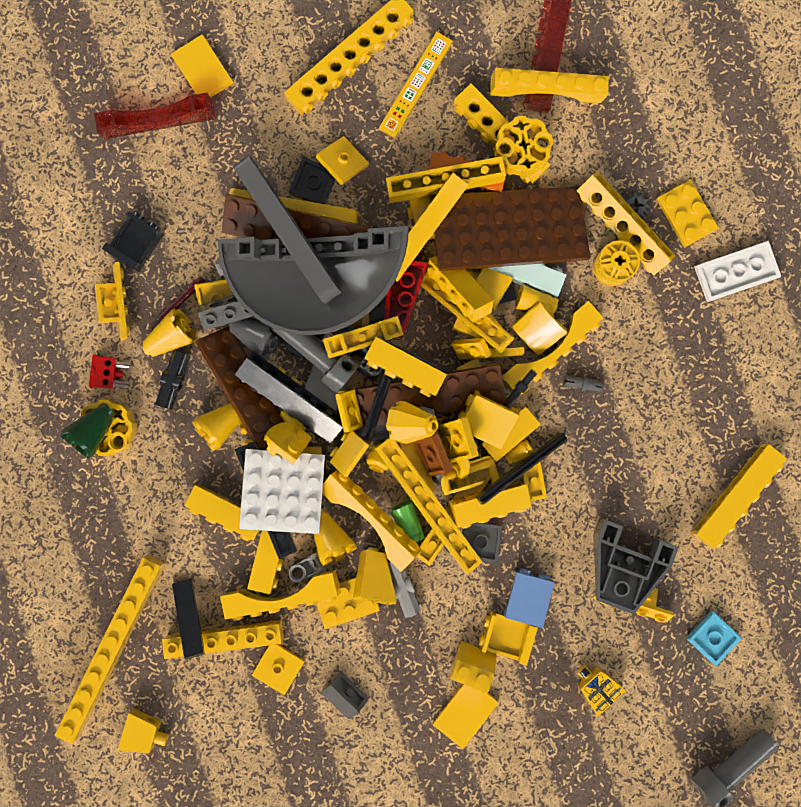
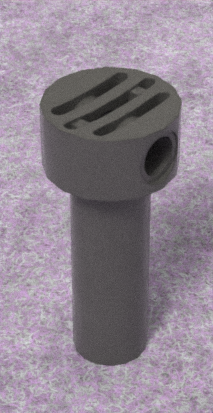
M273 328V331L324 373L320 381L335 393L349 380L360 365L348 353L328 358L324 343L315 335H298Z
M761 729L715 770L711 771L705 766L690 781L710 807H727L734 801L730 791L779 749V746L766 731Z

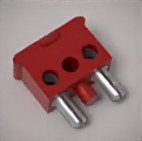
M93 354L89 388H127L128 385L116 384H128V381L116 380L117 377H124V371H117V369H130V366H122L131 365L130 362H120L117 358L100 357Z

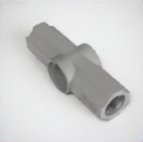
M390 560L387 561L395 595L400 602L405 618L417 615L421 610L415 597V590L411 584L410 577L407 576L405 569L401 572Z

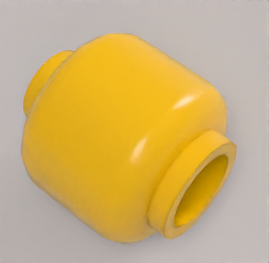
M373 445L370 448L366 462L369 465V469L383 473L389 468L375 450L378 445Z

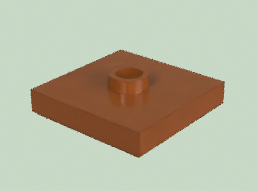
M438 433L414 441L428 477L453 471Z

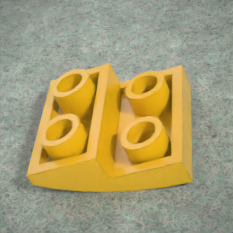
M541 302L512 324V328L538 356L567 334V328L555 319L553 312Z

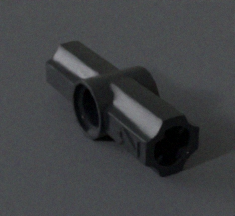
M175 350L172 351L167 369L163 371L160 378L161 387L155 405L172 410L177 393L182 388L181 382L185 379L184 372L190 355Z

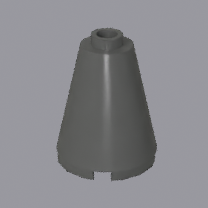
M245 318L229 323L230 332L251 351L256 352L265 360H270L269 356L271 353L276 354L282 344L283 338L273 331L272 327L262 323L260 320Z

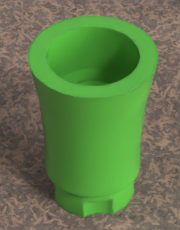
M412 500L398 504L389 510L396 524L412 540L418 542L425 538Z

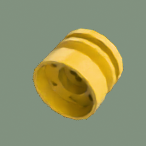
M622 240L613 241L607 244L595 256L593 273L602 284L618 286L633 277L638 271L640 265L639 253L629 242Z

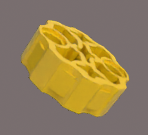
M515 117L511 122L504 124L498 132L494 148L495 158L503 157L507 174L519 175L522 178L530 177L538 170H542L548 162L553 145L552 134L548 133L545 124L537 118ZM538 141H544L547 146L541 147ZM506 147L509 152L502 153L499 148ZM517 155H519V161L517 165H515V162L518 160Z
M99 400L92 405L85 406L81 411V417L96 407H101L103 404L115 413L113 416L114 420L108 429L109 431H107L96 452L98 456H113L121 451H126L132 445L134 435L137 433V423L134 420L132 411L126 405L113 400ZM118 411H123L121 413L123 418H118V416L120 415ZM120 436L124 440L121 447L117 444V439Z

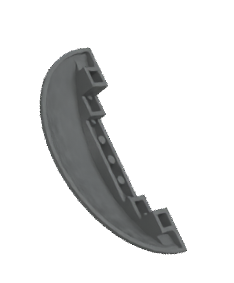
M409 226L368 229L367 233H354V235L307 238L342 291L341 294L327 304H324L280 239L260 240L255 237L218 239V253L224 277L231 291L252 316L274 329L298 335L325 334L337 331L360 320L377 306L389 292L405 258Z

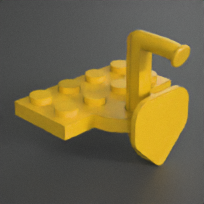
M467 417L438 426L437 432L453 471L445 473L441 478V487L444 495L483 484V480L470 482L468 474L485 468L489 470L492 484L500 478L495 461L491 456L468 461V459L477 457L479 454ZM449 480L456 482L457 486L451 488Z

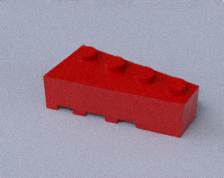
M412 261L398 282L395 280L386 295L384 320L398 316L403 334H405L420 291L428 262ZM404 335L399 336V337H396V338H393V339H394V340H402L403 337H404Z

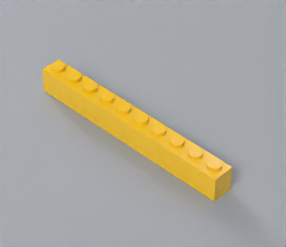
M151 555L142 558L54 736L70 744H73L81 736L166 564L165 562Z

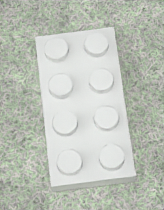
M769 241L694 267L707 302L781 277Z

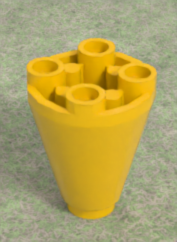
M231 403L197 416L192 421L195 430L201 437H204L212 451L221 448L241 423Z
M321 509L319 534L313 533L319 560L324 567L333 562V560L338 562L344 559V554L356 550L357 546L327 512L325 513L324 509Z

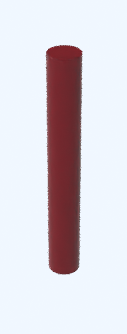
M199 276L159 316L163 319L172 309L175 308L176 310L196 291L195 284L204 283L205 280Z

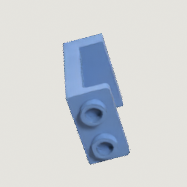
M520 568V571L514 570L515 576L508 604L504 609L503 615L507 619L543 628L555 582L550 579L549 575L539 573L536 576L532 575L530 570Z

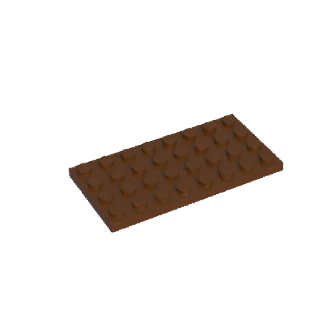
M579 186L463 193L433 233L438 271L589 260L591 256L580 194L577 192ZM430 195L429 204L436 195Z

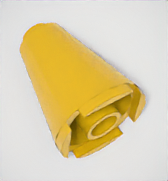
M174 308L143 340L142 349L147 355L155 357L194 343L198 338L196 329L192 331L188 325L192 323L181 310L177 309L175 311Z

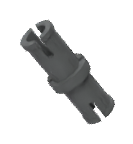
M568 374L564 377V379L569 380L563 381V386L579 388L581 391L591 390L599 393L603 391V388L598 386L604 387V381L588 379L587 376L576 377Z

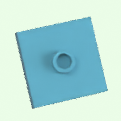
M711 610L686 639L713 665L717 666L742 637Z

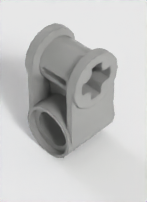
M316 551L293 564L289 570V577L294 582H300L326 570L327 566H322ZM300 567L303 570V575L301 577L295 576L293 574L294 568Z

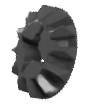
M636 191L627 193L623 197L629 205H632L635 201L637 205L642 206L637 209L636 213L642 220L646 218L651 207L649 198H646L643 193Z

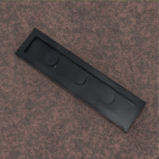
M191 578L173 583L172 588L184 659L188 660L205 654L195 592Z

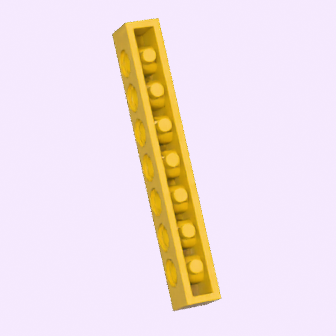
M390 0L284 92L287 101L300 115L309 113L317 101H323L328 96V92L332 88H338L342 84V80L346 76H352L361 63H367L371 58L370 55L375 51H381L385 46L384 43L389 39L393 40L396 38L399 30L403 27L407 28L413 22L414 10L405 0ZM396 18L397 21L391 22L389 19ZM382 30L383 33L376 34L375 31ZM367 42L369 43V45L363 47L361 46V43ZM349 54L355 55L353 59L346 58ZM336 66L341 68L339 71L332 70ZM320 79H326V80H327V81H326L325 83H323V84L318 83V81H319ZM306 91L313 92L310 96L304 95Z

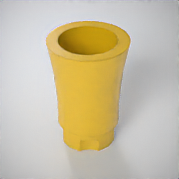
M522 283L516 297L514 309L529 311L541 302L554 314L559 300L550 294L543 293Z

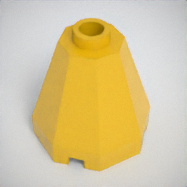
M398 401L396 407L389 409L386 427L392 433V435H389L390 439L396 442L407 444L432 436L438 428L436 416L408 402Z

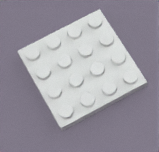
M246 449L239 529L319 534L325 455L301 453L297 461L291 464L278 453L273 457L266 450Z

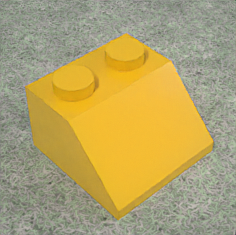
M355 430L346 432L341 438L343 443L340 448L336 446L330 454L332 457L330 463L346 478L372 443Z
M461 641L448 679L488 694L495 674L497 655L487 651L486 653L481 652L480 648Z

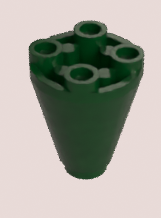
M105 404L101 407L98 406L65 427L59 436L87 459H90V457L96 454L114 420L113 416L115 413Z

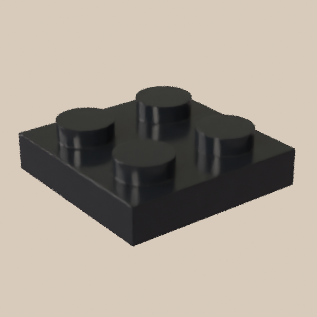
M303 157L289 193L310 202L326 205L336 179L322 164Z

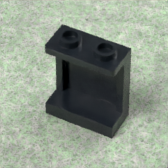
M127 211L126 215L128 217L110 245L105 243L102 249L135 271L140 272L163 237V234L159 231L160 227L153 222L149 224L144 222V217L139 213L134 212L132 214Z

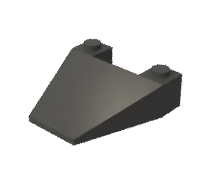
M599 518L593 535L596 600L635 614L672 567L679 547L653 538L648 555H643L617 545L623 526Z

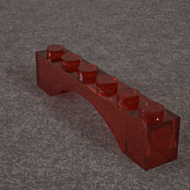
M208 92L190 95L176 103L154 109L135 111L108 110L94 113L97 132L104 139L216 119L213 102Z

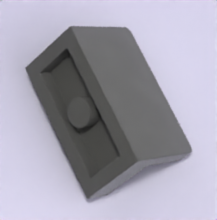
M342 672L321 692L347 719L358 714L369 699Z

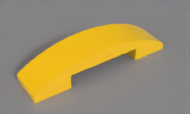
M396 316L325 338L323 343L328 358H332L371 346L375 337L387 341L404 334L399 318Z

